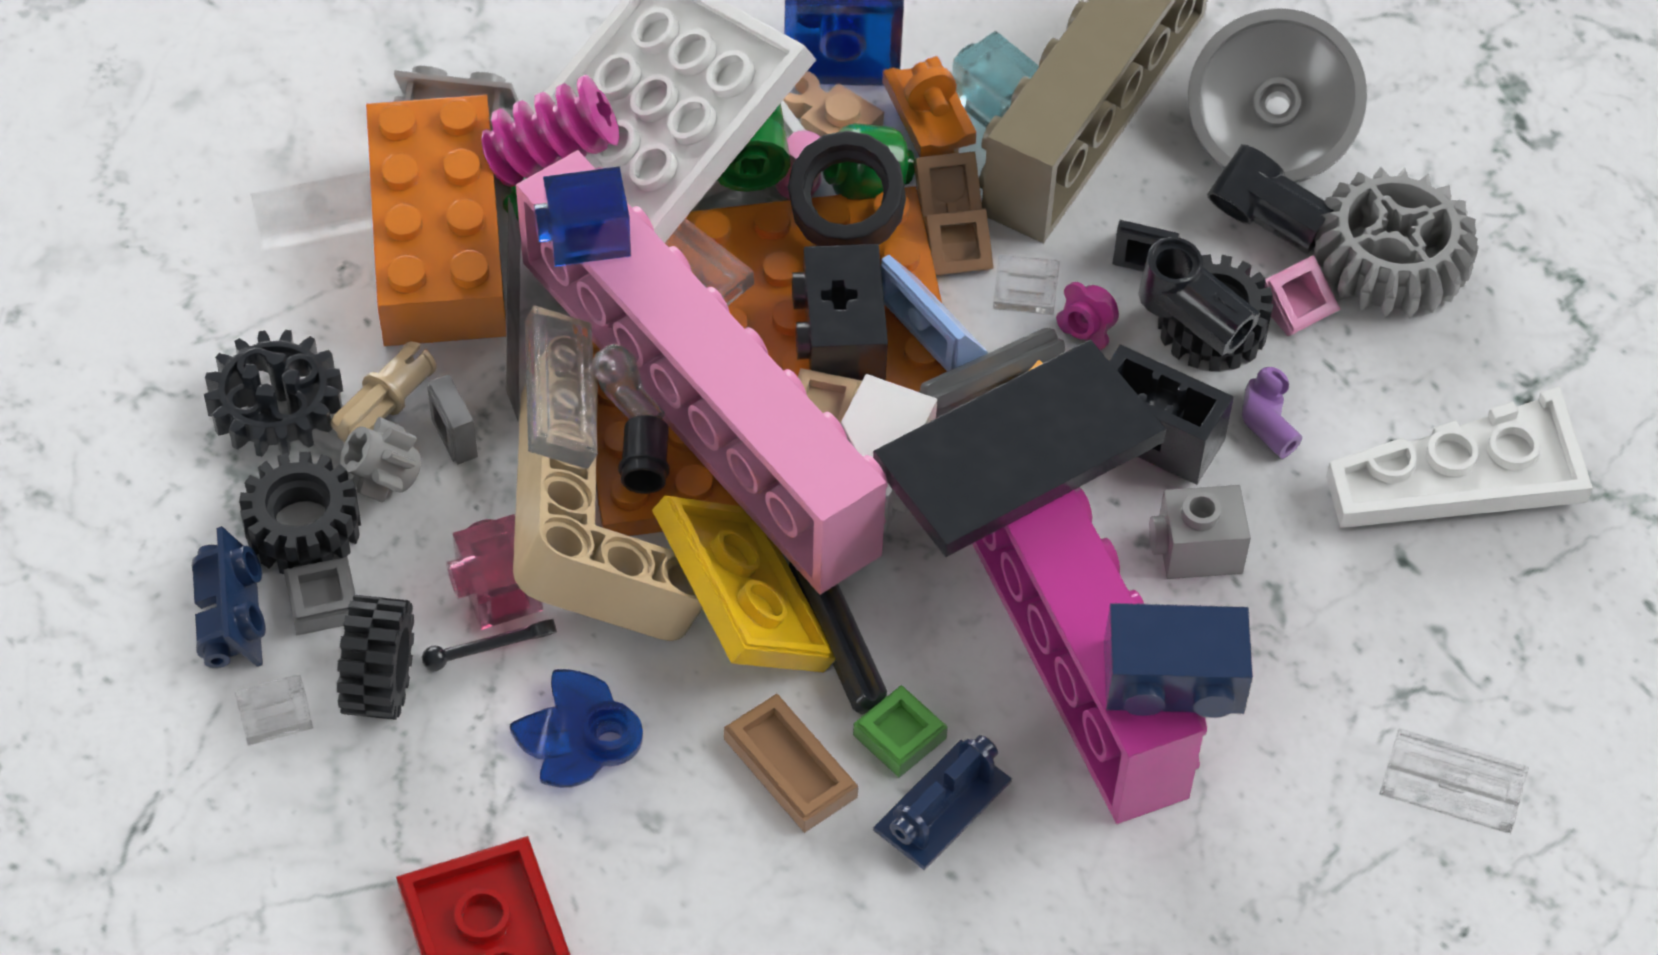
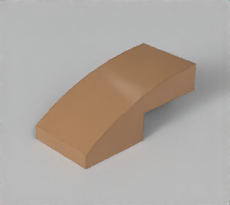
M975 151L915 158L913 164L917 194L936 276L994 269L986 208L982 209Z

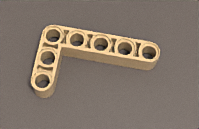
M553 341L546 347L523 387L520 398L513 561L514 579L522 591L540 602L661 640H679L686 635L703 608L673 550L595 525L598 368L592 355L583 347L569 341Z

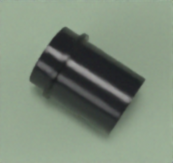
M649 415L636 416L629 419L624 425L622 460L619 462L618 472L621 475V484L629 491L649 494L661 490L666 484V478L670 473V466L667 463L669 427L665 421L658 417Z

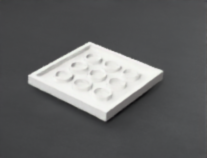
M621 0L545 93L549 94L557 105L556 87L566 83L578 97L577 79L583 75H588L595 82L598 89L605 94L617 119L620 140L617 146L608 144L607 149L601 153L592 154L587 152L585 158L595 169L601 167L608 172L616 185L618 194L631 208L637 206L646 213L653 225L654 232L665 243L816 59L803 44L724 0ZM533 105L532 109L536 113L535 106Z

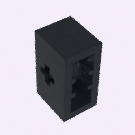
M879 244L804 247L803 272H792L793 310L805 309L806 322H796L795 325L797 360L809 359V370L860 381H863L865 375L868 374L886 381L888 339Z
M1120 344L1109 362L1166 428L1164 442L1137 457L1198 485L1225 442L1234 396Z

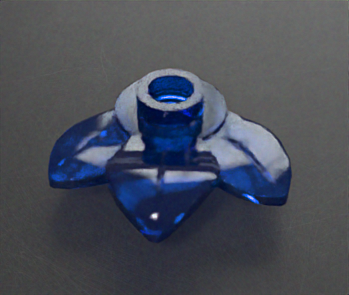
M555 669L552 672L551 688L554 707L529 714L510 724V733L520 748L534 758L544 760L540 770V782L559 788H572L582 785L593 779L604 766H617L626 763L639 752L643 743V727L639 717L623 703L613 700L606 682L594 675L570 669ZM610 732L621 736V738L613 741L599 739L603 734Z

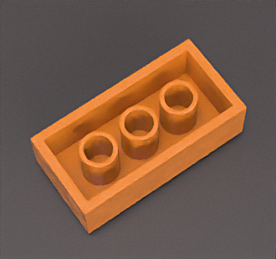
M487 95L367 103L377 307L383 345H405L410 341L421 344L506 337L495 176L484 156L481 141L483 131L485 129L491 131Z

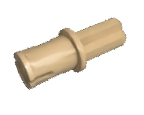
M412 341L407 342L401 351L378 373L370 372L363 378V388L331 419V427L337 432L338 438L345 443L347 437L356 428L366 427L373 430L378 417L385 419L389 414L397 415L404 409L405 398L437 369L434 357L427 349L414 359L413 355L420 349L421 345Z

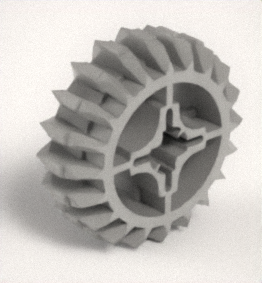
M1380 166L1373 175V179L1357 172L1350 184L1339 182L1337 188L1332 193V197H1326L1324 203L1330 209H1333L1334 212L1321 215L1326 219L1314 238V256L1319 266L1323 268L1322 273L1327 283L1338 284L1340 299L1351 296L1358 297L1361 311L1370 304L1380 306L1385 318L1393 308H1401L1410 319L1418 310V306L1433 313L1436 307L1440 305L1441 300L1452 302L1454 296L1458 294L1460 287H1464L1466 281L1470 279L1474 266L1473 263L1478 253V238L1475 237L1477 231L1475 227L1476 219L1467 216L1466 201L1451 200L1450 185L1434 188L1431 186L1429 174L1420 180L1409 178L1405 167L1397 176H1389ZM1362 226L1364 234L1354 238L1351 232ZM1436 246L1439 254L1429 258L1426 254V249Z

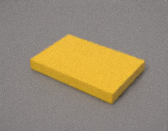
M664 496L653 508L652 511L731 664L823 673L836 660L817 617L783 554L741 506Z

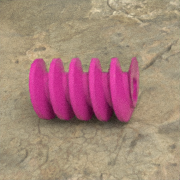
M583 75L577 79L578 97L566 83L557 86L555 94L557 105L549 94L544 91L538 93L534 97L536 113L523 100L513 104L514 121L508 112L502 108L492 113L493 130L485 129L481 138L482 149L489 167L496 178L505 186H516V184L523 181V178H529L577 150L586 157L587 152L592 154L601 153L607 149L608 144L618 145L620 136L616 116L607 97L598 89L591 77Z

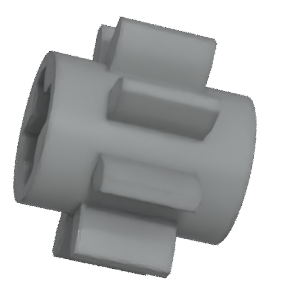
M382 417L377 418L373 430L366 427H358L353 430L343 445L341 465L349 473L348 479H353L354 485L357 487V493L379 502H384L389 489L399 493L409 489L415 482L421 467L420 452L413 447L417 440L416 436L404 432L405 427Z

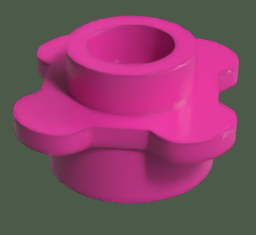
M1072 282L1064 288L1066 302L1064 309L1056 315L1057 324L1064 333L1071 334L1073 337L1085 341L1091 339L1098 349L1102 350L1110 341L1107 331L1118 321V305L1113 296L1104 288L1097 285L1084 286L1080 282Z

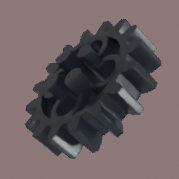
M263 330L258 333V343L249 346L247 342L240 338L235 340L237 352L235 356L232 357L227 354L218 353L215 357L218 372H206L205 375L208 392L204 394L208 417L213 419L215 432L218 436L229 433L233 448L239 450L250 441L254 442L256 456L263 457L269 445H278L281 454L288 453L290 455V442L299 440L303 445L310 448L314 445L312 435L314 429L329 433L333 429L331 427V414H336L343 407L341 392H343L340 369L334 366L333 355L330 350L317 352L315 338L309 336L298 345L293 341L292 330H285L280 336L279 341H270L269 335ZM259 371L269 374L271 385L268 383L261 384ZM277 400L279 402L287 401L289 415L279 412Z

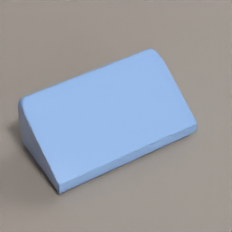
M890 255L881 259L884 305L947 372L988 353L911 271Z

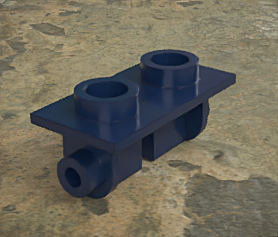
M221 526L216 528L217 545L210 544L200 547L197 551L198 555L193 558L191 563L194 603L201 609L216 604V607L195 614L196 652L199 657L204 659V664L210 668L225 667L230 663V657L242 654L256 667L263 665L261 638L266 633L265 620L258 601L257 583L262 579L261 565L251 547L244 546Z
M979 735L975 740H960L873 827V831L925 871L1012 782L1010 776L995 766L993 759L998 755V749L995 744L983 735Z

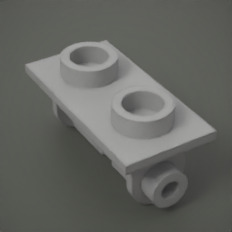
M415 66L412 72L397 70L394 72V77L402 93L405 94V97L395 96L394 101L487 95L491 131L493 130L492 113L502 108L513 119V108L504 107L505 105L513 106V104L519 101L512 83L505 82V78L493 73L474 72L470 75V78L447 76L446 71L432 66Z

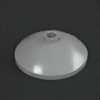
M1275 8L1259 10L1243 15L1225 25L1215 33L1201 50L1192 69L1188 86V108L1194 132L1204 150L1217 164L1225 169L1241 144H1246L1272 158L1284 170V176L1295 183L1308 180L1323 173L1345 155L1360 132L1367 104L1365 73L1361 61L1350 42L1325 20L1294 9ZM1274 97H1282L1288 101L1289 107L1283 114H1272L1266 107L1269 100Z

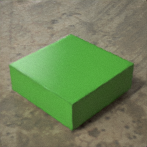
M902 685L853 724V736L899 778L946 740L948 726Z

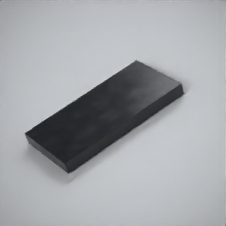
M1090 339L873 450V459L882 468L889 486L946 558L1164 442L1166 428Z

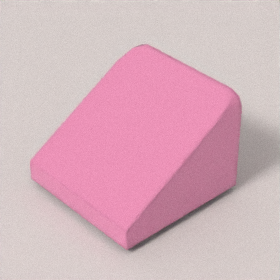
M1314 255L1266 278L1264 288L1271 287L1273 294L1271 317L1287 336L1293 335L1341 310Z

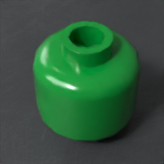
M856 123L846 125L840 129L839 132L852 131L869 134L887 145L900 163L904 185H908L912 181L914 176V153L912 150L907 149L906 141L898 130L890 126ZM845 162L832 165L823 171L826 183L832 186L836 195L841 194L847 199L876 198L883 192L880 178L873 169L865 164Z

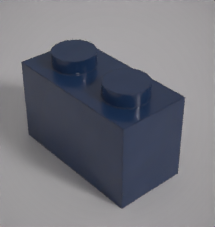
M1110 603L1104 637L1106 710L1127 711L1137 716H1150L1159 712H1190L1207 718H1219L1229 714H1244L1253 679L1249 607Z

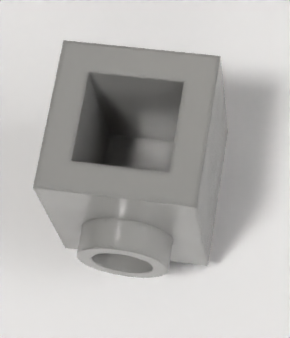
M1240 485L1163 491L1159 516L1150 517L1149 537L1153 555H1163L1167 579L1243 574L1251 537Z

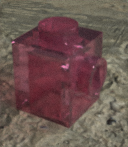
M515 514L496 520H480L470 525L467 529L452 533L456 559L446 562L449 579L457 599L468 596L481 630L543 611L542 602L528 596L520 589L514 579Z

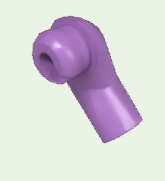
M1264 367L1258 372L1257 378L1249 380L1245 388L1242 417L1247 427L1278 457L1286 458L1297 449L1303 437L1281 416L1284 402L1283 394L1289 389L1287 376L1277 368Z

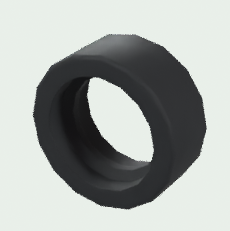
M841 131L823 135L806 146L792 165L788 191L794 221L806 239L816 246L880 245L890 238L902 221L906 195L900 163L887 145L869 134ZM845 162L865 164L875 171L882 182L883 197L881 205L875 214L862 222L848 225L831 223L822 218L814 208L811 199L813 182L818 174L835 164Z

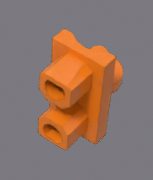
M938 56L928 58L924 62H919L909 69L889 68L883 70L882 82L919 157L954 154L959 152V148L976 144L977 132L956 92V81L952 73L943 67Z

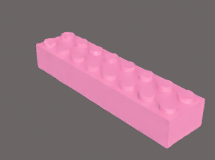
M577 150L516 184L523 264L813 588L821 595L881 557L885 525V498L888 483L880 465L871 456H862L847 440L842 425L834 415L829 412L822 413L807 397L806 390L795 373L789 369L783 371L768 355L761 337L752 328L744 329L730 314L722 295L714 287L709 286L706 288L692 273L684 254L675 246L668 247L658 237L646 213L637 206L631 208L618 194L616 185L608 172L601 167L595 169Z

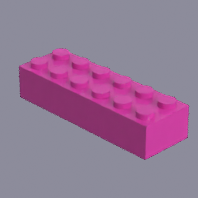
M1078 487L974 542L972 545L1116 825L1189 799L1195 771L1200 766L1199 753L1202 739L1207 734L1205 717L1190 712H1159L1150 716H1137L1127 711L1106 710L1104 637L1110 603L1144 604V601L1136 590L1129 591L1120 576L1119 558L1112 542L1108 538L1100 539L1092 524L1091 506L1083 489Z

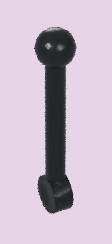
M554 619L540 621L527 627L445 649L438 645H431L423 651L422 663L428 670L439 671L444 668L447 661L557 633Z

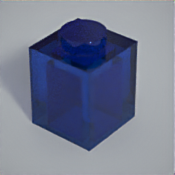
M620 166L543 176L545 203L533 204L538 242H551L555 267L631 256L630 216Z

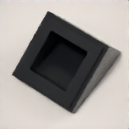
M1119 220L1112 264L1143 272L1148 251L1152 245L1162 238H1180V235L1177 232Z

